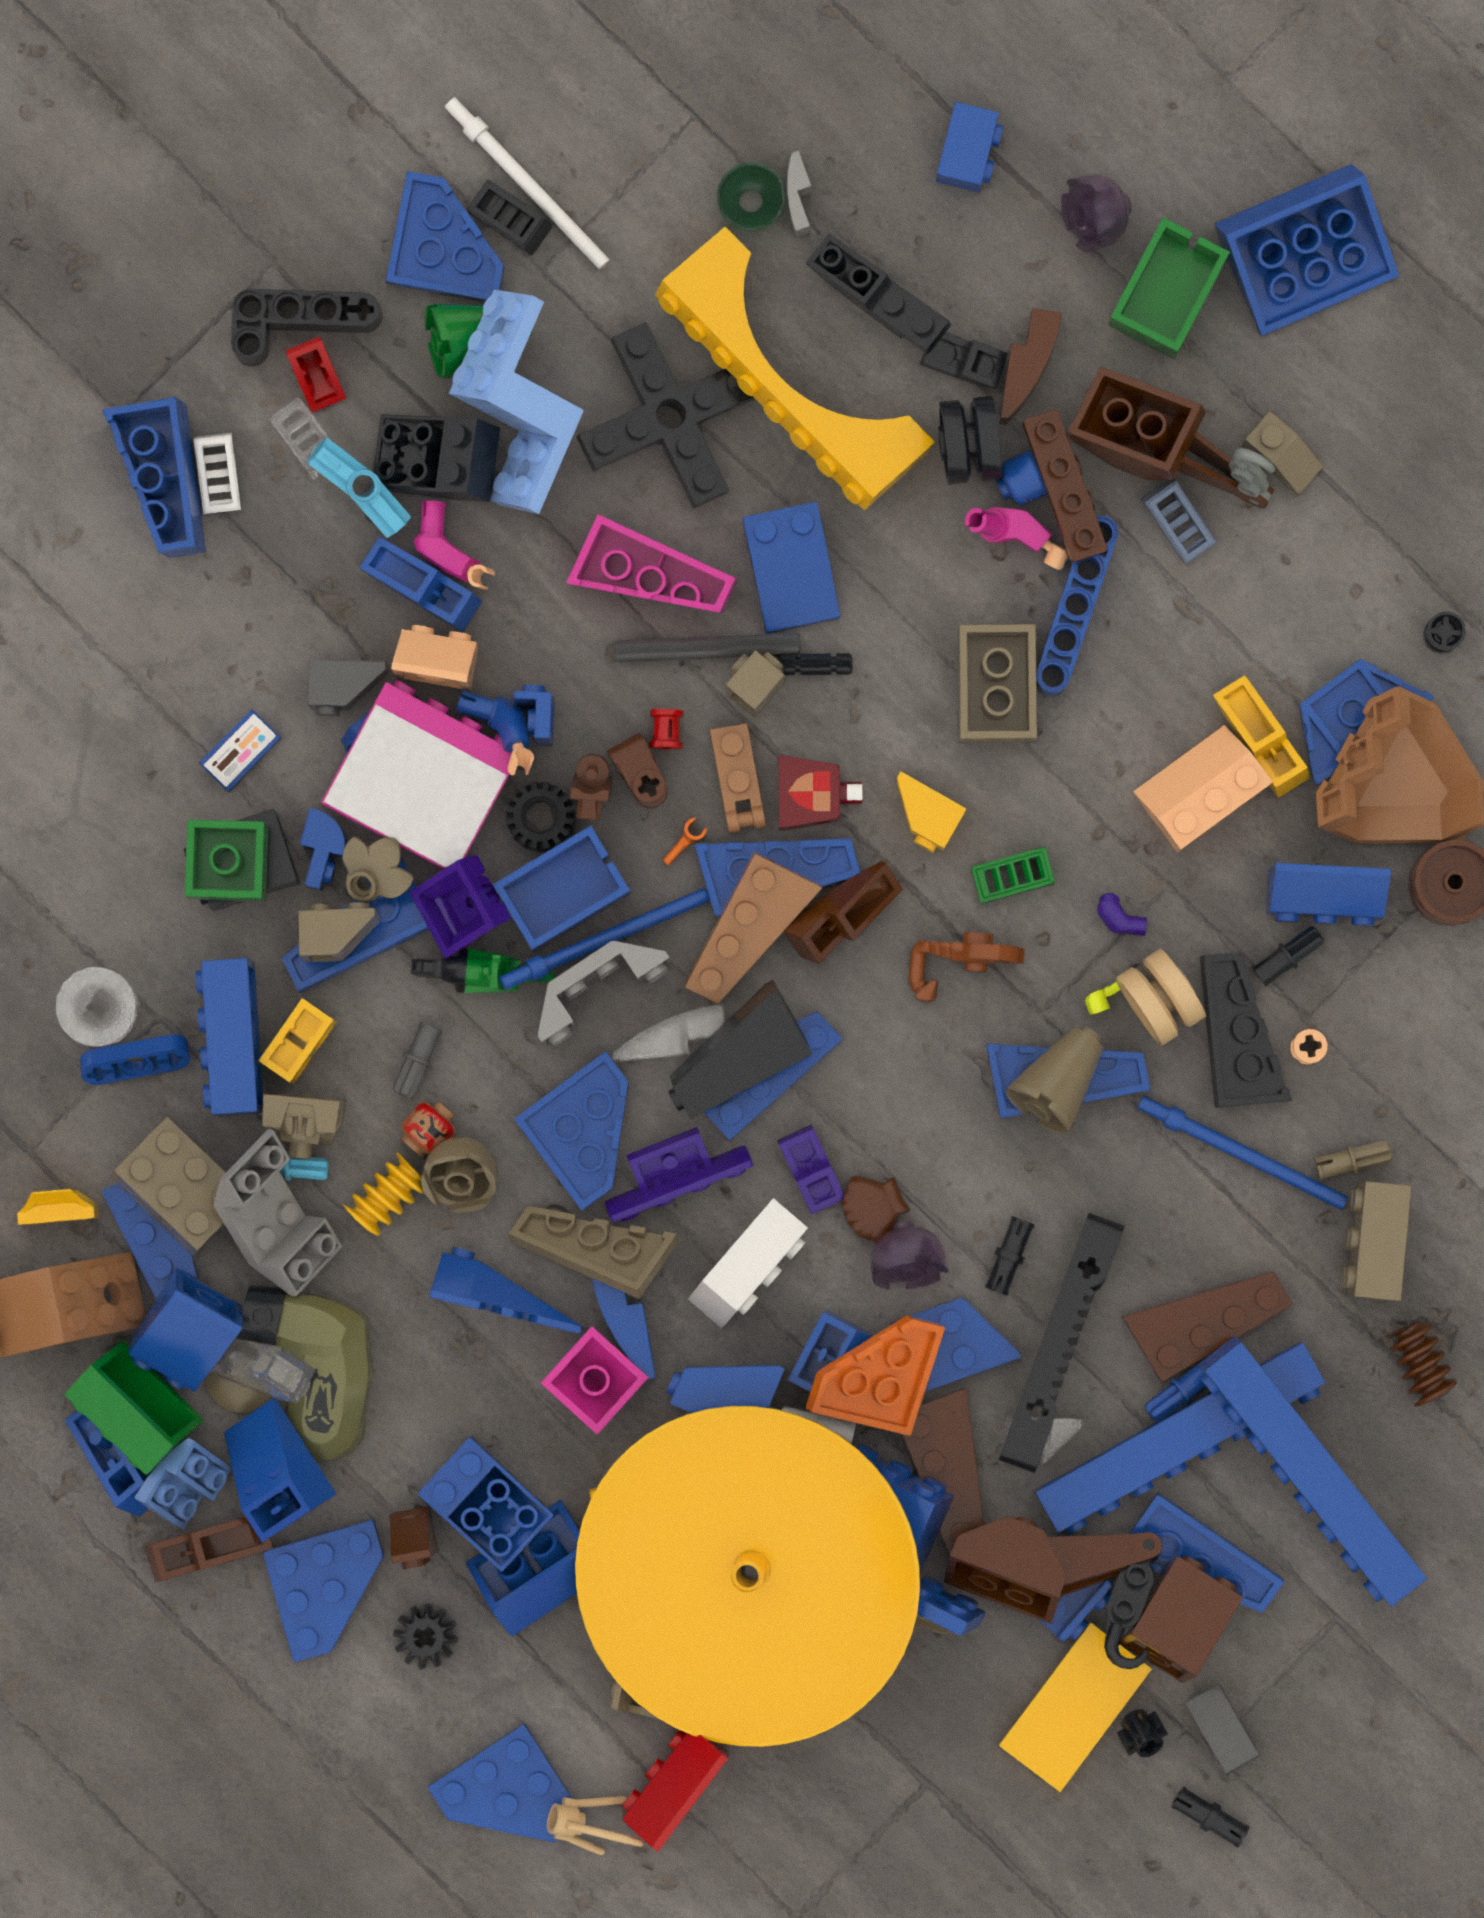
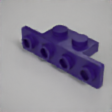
M695 1127L626 1155L639 1187L606 1200L605 1205L612 1222L631 1220L643 1210L653 1206L661 1207L668 1205L678 1196L688 1192L703 1191L711 1183L723 1178L738 1177L746 1169L752 1167L753 1163L745 1145L709 1158L699 1130Z

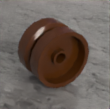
M1452 839L1437 843L1417 858L1409 874L1408 890L1412 904L1422 917L1437 925L1453 927L1470 922L1484 912V849L1470 841ZM1451 875L1456 876L1455 883L1460 885V888L1452 889L1448 885V878Z

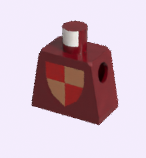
M779 756V831L837 822L840 820V804H862V782H840L839 765L790 756Z

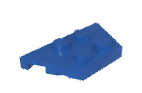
M1359 659L1300 703L1298 706L1312 780L1317 787L1323 780L1333 775L1339 764L1335 759L1349 734L1356 735L1366 715L1362 711L1369 699L1397 686L1429 701L1434 699L1432 694L1425 690L1421 691L1403 682L1402 679L1390 673L1387 674L1376 666Z
M962 1297L910 1315L911 1317L939 1323L945 1327L925 1392L1021 1358L1020 1353Z

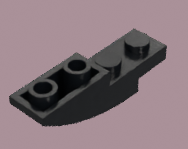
M831 234L827 235L806 262L808 267L853 304L902 339L904 337L928 355L951 326L947 318L893 282L887 273Z

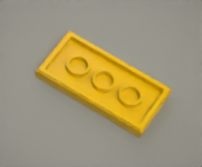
M1089 1622L998 1744L1059 1792L1062 1791L1152 1670L1145 1663L1133 1669H1123L1112 1664L1107 1658L1104 1649L1106 1634L1091 1622ZM1119 1644L1121 1655L1129 1659L1136 1658L1135 1655Z

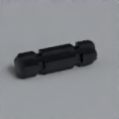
M831 653L800 654V657H795V654H782L779 656V662L783 665L782 673L784 675H795V672H801V675H831V672H836L837 675H849L853 670V658L849 653H836V656H831Z

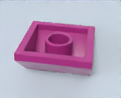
M591 1326L545 1377L541 1384L598 1435L649 1377Z

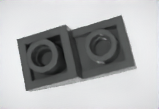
M1217 1684L1186 1702L1193 1718L1226 1774L1232 1773L1261 1756L1247 1728L1237 1716L1221 1685Z

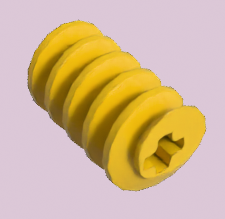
M399 1152L396 1153L400 1163L399 1166L389 1162L385 1163L389 1174L387 1177L377 1172L374 1174L378 1185L376 1188L364 1183L362 1186L366 1197L363 1198L355 1193L351 1196L356 1206L355 1208L342 1204L365 1230L376 1236L382 1233L378 1221L388 1226L393 1223L389 1211L399 1215L404 1212L400 1200L409 1204L415 1202L411 1193L412 1189L421 1194L424 1193L421 1175Z

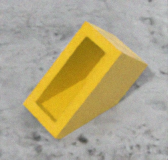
M900 771L896 784L909 831L916 836L913 842L932 853L936 848L944 851L967 809Z

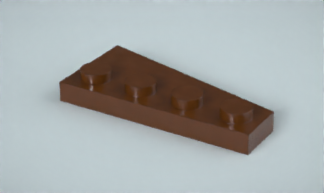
M1270 1272L1122 1316L1160 1382H1164L1216 1351L1233 1336L1238 1338L1293 1304L1274 1272Z
M966 1387L920 1405L911 1436L902 1434L919 1478L925 1480V1477L936 1479L947 1486L945 1491L955 1495L940 1528L949 1555L952 1552L958 1535L984 1525Z

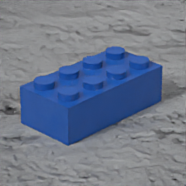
M248 958L201 961L202 970H196L195 981L197 993H201L204 998V1008L198 1009L199 1030L206 1033L207 1046L200 1048L202 1070L206 1069L209 1074V1085H203L204 1107L211 1109V1114L218 1117L263 1114L262 1065L259 1062L261 1050L255 962Z

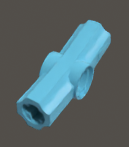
M325 437L318 443L306 463L350 496L386 538L397 533L406 525L407 521L411 518L410 514L384 486L375 473L328 437ZM360 475L369 476L371 484L368 491L363 494L354 493L352 485L356 477Z

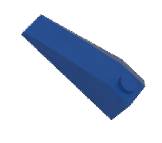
M453 1247L452 1254L442 1253L430 1291V1298L470 1308L488 1310L503 1316L524 1319L529 1322L582 1334V1325L485 1263L474 1260L475 1252Z

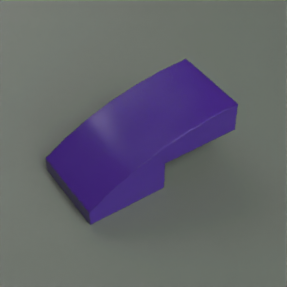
M812 1125L777 1140L811 1214L842 1201L844 1193Z

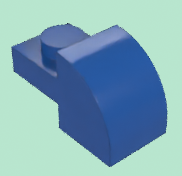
M309 808L300 845L303 848L314 850L305 886L323 892L324 884L331 885L336 869V863L331 862L332 855L343 858V851L348 842L344 831L331 816Z

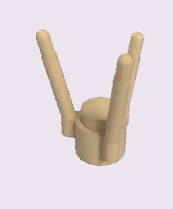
M625 1796L586 1799L563 1797L562 1805L554 1803L548 1814L547 1831L553 1834L554 1839L568 1841L598 1855H604L605 1850L575 1835L580 1836L582 1833L638 1847L644 1844L642 1839L585 1825V1813L579 1810L582 1807L623 1804L627 1799Z

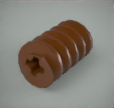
M1431 1322L1412 1323L1384 1336L1385 1338L1397 1337L1398 1341L1390 1347V1351H1403L1404 1353L1396 1362V1365L1410 1367L1402 1376V1379L1416 1381L1408 1390V1393L1422 1395V1398L1414 1404V1407L1421 1406L1448 1394L1457 1384L1454 1378L1443 1379L1451 1370L1450 1365H1437V1362L1445 1356L1444 1351H1431V1348L1439 1341L1437 1336H1425L1433 1327Z

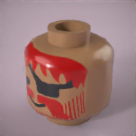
M425 1101L419 1102L402 1121L400 1128L403 1136L400 1139L419 1156L424 1158L441 1141L455 1137L457 1130L451 1122L455 1115L439 1101L434 1106Z

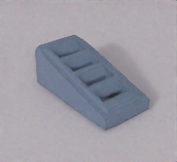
M1166 480L1140 499L1185 564L1217 543L1176 480ZM1173 494L1175 498L1160 509L1157 507V503ZM1181 506L1184 511L1167 522L1165 517ZM1190 519L1193 524L1176 535L1173 530ZM1199 531L1202 537L1184 548L1182 542Z

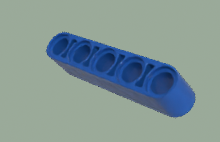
M1096 516L1099 526L1106 528L1110 534V540L1106 543L1107 550L1102 554L1072 563L1036 670V688L1045 696L1053 697L1061 694L1070 681L1118 537L1117 525L1107 516ZM1083 562L1095 564L1098 569V576L1091 580L1082 578L1078 573V565ZM1073 597L1082 599L1086 604V612L1078 616L1072 615L1066 608V601ZM1059 633L1071 635L1075 643L1074 648L1069 651L1057 649L1054 644V637ZM1049 668L1058 670L1063 678L1062 683L1056 687L1047 686L1042 680V672Z

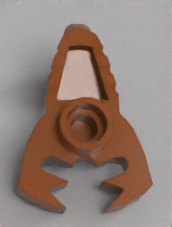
M963 932L962 943L918 941L910 953L908 984L911 985L912 991L917 993L915 995L917 1000L933 1002L937 998L939 981L931 980L928 984L926 981H923L925 956L927 953L965 963V971L987 972V966L996 962L1024 964L1025 948L993 944L994 934Z

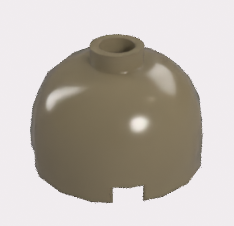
M451 1137L443 1140L429 1152L421 1176L423 1192L435 1205L438 1206V1201L449 1205V1211L466 1213L482 1209L489 1204L490 1198L497 1189L499 1179L497 1162L487 1146L476 1139Z

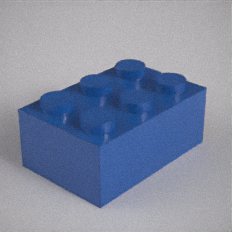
M591 826L493 884L533 952L538 951L631 895L630 889L613 861L605 866L604 862L610 859Z

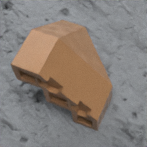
M1400 686L1369 699L1362 711L1366 715L1356 735L1350 733L1335 759L1339 764L1329 782L1323 780L1316 792L1318 827L1354 844L1441 843L1452 839L1466 841L1465 834L1484 826V781L1438 706Z

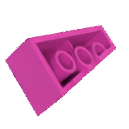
M597 514L566 583L723 613L738 579Z

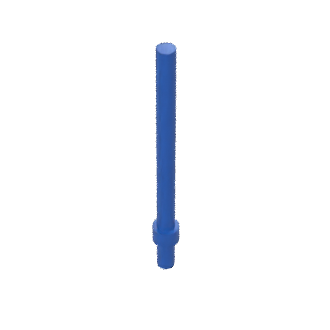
M705 888L699 889L545 957L537 955L526 960L524 966L499 976L500 983L503 989L507 990L530 979L533 982L548 976V971L595 952L612 940L620 941L710 902L709 894Z
M1144 1095L1138 1103L1136 1109L1163 1121L1162 1126L1174 1132H1177L1179 1129L1340 1210L1346 1204L1348 1196L1185 1116V1111L1173 1105L1168 1108Z

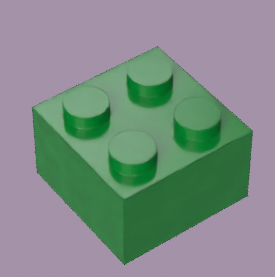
M187 820L185 897L190 900L266 902L269 825L258 821Z

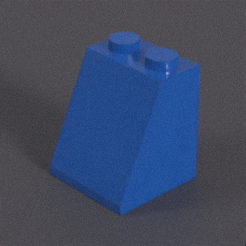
M176 1268L130 1340L128 1355L132 1356L131 1360L140 1368L151 1371L153 1368L164 1374V1379L172 1386L181 1390L186 1387L195 1392L242 1330V1305Z
M778 1364L685 1367L682 1374L675 1371L666 1393L673 1396L670 1402L671 1405L690 1413L724 1406H758L769 1408L785 1367Z

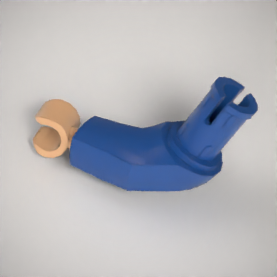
M462 689L456 713L487 721V725L491 726L490 729L498 731L504 751L512 752L507 766L508 772L511 775H515L519 765L525 769V774L528 775L534 760V754L527 749L530 746V739L524 712L517 704L502 695L494 700Z

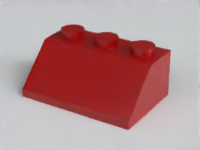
M678 1730L668 1744L673 1749L664 1762L659 1758L656 1759L644 1775L650 1781L641 1792L634 1789L621 1806L626 1810L622 1820L657 1852L728 1760L729 1751L718 1743L705 1739L700 1734L695 1737Z

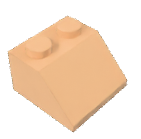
M412 625L411 631L404 629L401 631L391 670L396 678L471 691L479 646L477 642L471 641L472 635L450 631L449 636L445 637L434 635L433 628Z

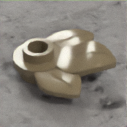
M354 836L346 844L343 851V862L349 872L346 877V887L352 898L360 902H370L378 896L396 898L412 885L414 876L398 867L401 861V848L396 838H381L368 847L364 841ZM361 877L369 879L371 882L370 888L362 885Z

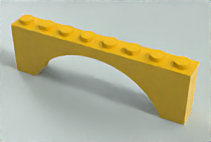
M724 227L665 277L655 296L658 298V302L663 310L670 315H674L684 325L687 334L694 341L701 342L711 353L713 361L720 368L727 369L737 379L740 389L745 394L753 396L763 406L767 417L771 421L779 423L789 433L794 445L801 450H806L816 461L818 469L825 476L832 477L839 484L845 497L851 503L858 504L865 511L920 462L935 442L909 415L882 420L861 419L842 415L808 400L791 388L774 371L754 340L745 311L744 279L751 252Z

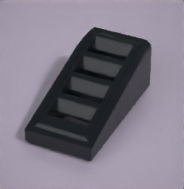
M488 179L466 209L470 214L529 255L535 253L552 229V224L545 216ZM497 195L500 198L487 215L483 211L492 198ZM507 204H510L511 207L500 223L496 221ZM520 213L524 214L514 230L511 231L509 228Z

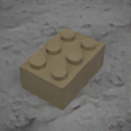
M1036 624L959 625V743H1035L1037 739Z
M168 1117L143 1140L110 1176L192 1256L224 1224L213 1205L220 1178L226 1172Z
M1363 1181L1357 1182L1355 1189H1350L1348 1212H1354L1353 1227L1346 1228L1344 1243L1345 1250H1350L1349 1265H1343L1341 1274V1288H1347L1346 1296L1401 1301L1412 1186Z

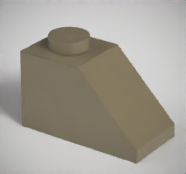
M1271 411L1248 435L1241 446L1267 458L1275 467V471L1272 474L1296 495H1299L1323 468V465L1303 440Z

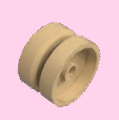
M1159 948L1143 959V966L1151 983L1138 969L1133 967L1117 976L1115 980L1140 1022L1160 1046H1163L1178 1036V1027L1170 1012L1174 1014L1180 1023L1189 1028L1205 1018L1206 1013L1183 972Z

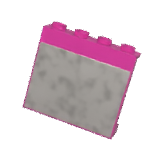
M395 680L393 685L386 682L322 799L321 805L383 838H396L401 848L443 870L467 855L510 774L507 766L512 752L504 751L498 734L495 735L494 739H491L480 733L483 727L471 719L463 716L459 722L446 715L449 708L431 698H429L427 703L413 697L416 690L398 680Z

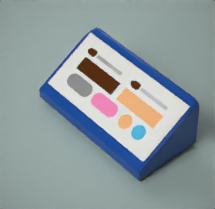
M250 710L199 764L229 792L281 737L259 715Z

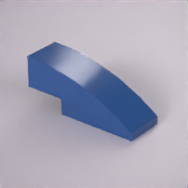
M380 536L359 567L380 583L463 633L482 603V600L470 590L452 581L435 568Z
M592 1278L596 1298L605 1321L617 1343L630 1361L649 1377L648 1380L656 1378L644 1304L628 1305L626 1293Z

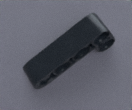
M246 289L238 293L233 302L232 350L238 360L244 365L258 366L268 356L270 330L369 333L380 326L383 318L382 310L377 299L371 294L364 292ZM250 301L259 302L261 310L258 315L250 318L242 315V309L246 303ZM293 302L299 305L298 313L293 318L286 319L280 316V308L284 304ZM327 303L335 305L337 311L334 317L328 320L317 317V311L320 306ZM343 304H347L350 312H361L363 306L368 305L373 313L367 314L366 320H361L357 313H347L348 320L344 321L345 311ZM250 338L257 339L260 342L257 352L251 355L241 352V344L245 340Z

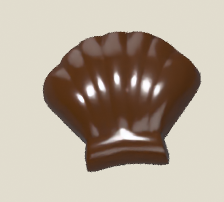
M861 1176L851 1177L842 1199L844 1216L852 1230L864 1239L882 1244L889 1239L899 1215L910 1211L909 1206L899 1191L895 1177L890 1178L885 1183Z

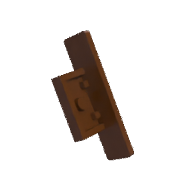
M1055 409L1026 418L1022 425L1070 560L1077 562L1104 553L1107 550V545L1094 512V500L1091 493L1085 487L1080 461L1073 453L1059 411Z

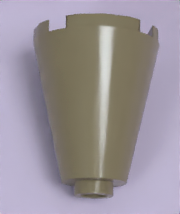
M1083 1026L1081 1029L1074 1027L1009 1084L1005 1092L1009 1101L1025 1116L1030 1111L1040 1118L1036 1123L1039 1126L1053 1133L1066 1135L1073 1128L1104 1050L1100 1043L1101 1037L1086 1026Z

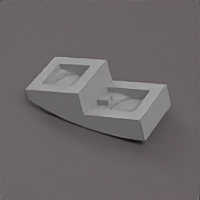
M799 151L791 153L787 173L788 213L795 239L810 234V225L800 197L811 194V183Z

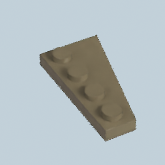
M527 1206L508 1233L511 1243L638 1299L643 1295L679 1243L677 1233L664 1231L663 1235L649 1233L645 1227L631 1225L629 1229L610 1225L608 1220L594 1218V1221L576 1219L575 1214Z

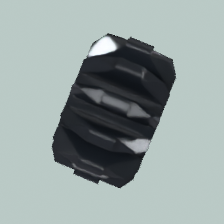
M427 1603L425 1606L424 1616H421L416 1605L412 1606L410 1613L414 1622L407 1616L401 1615L398 1621L408 1629H395L393 1631L394 1637L405 1638V1642L395 1647L396 1652H402L409 1648L411 1652L404 1660L406 1664H410L416 1655L420 1656L419 1669L426 1668L428 1656H430L435 1667L441 1666V1659L437 1652L439 1651L445 1657L450 1658L453 1655V1651L444 1643L454 1644L459 1639L456 1635H446V1631L456 1627L457 1624L454 1620L444 1625L441 1623V1620L447 1614V1610L443 1608L436 1617H432L433 1605ZM430 1627L435 1632L431 1637L436 1638L434 1644L427 1642L423 1646L417 1641L420 1635H416V1631L418 1628L424 1631Z

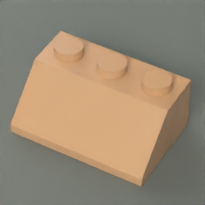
M1224 725L1134 790L1133 794L1178 853L1269 787L1273 781L1253 754Z

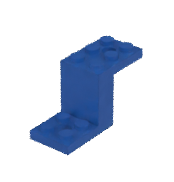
M858 1444L856 1448L875 1465L887 1480L904 1509L915 1539L921 1573L955 1495L945 1491L947 1486L942 1482L930 1477H925V1480L911 1474L912 1468L906 1464L894 1460L888 1463L877 1457L879 1452L864 1444ZM929 1577L920 1579L918 1615L959 1636H963L981 1625L986 1611L977 1607L978 1602L963 1594L954 1596L944 1591V1585Z

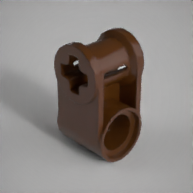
M640 732L607 750L618 773L623 780L625 779L640 805L646 808H655L665 801L668 789L664 777ZM650 781L652 785L659 783L655 787L657 792L655 796L651 797L647 792L641 794L644 791V782Z

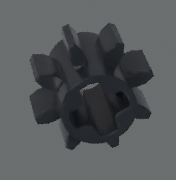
M1137 1709L1128 1713L1121 1722L1123 1729L1117 1732L1128 1755L1137 1752L1140 1757H1150L1156 1754L1164 1743L1161 1737L1168 1735L1157 1712L1154 1711L1148 1715L1143 1709Z

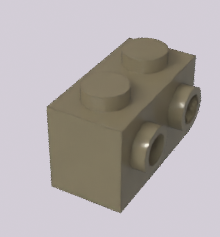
M755 650L750 657L744 653L730 669L732 672L730 676L732 678L726 684V694L755 718L784 685L783 665L768 652H765L762 656Z

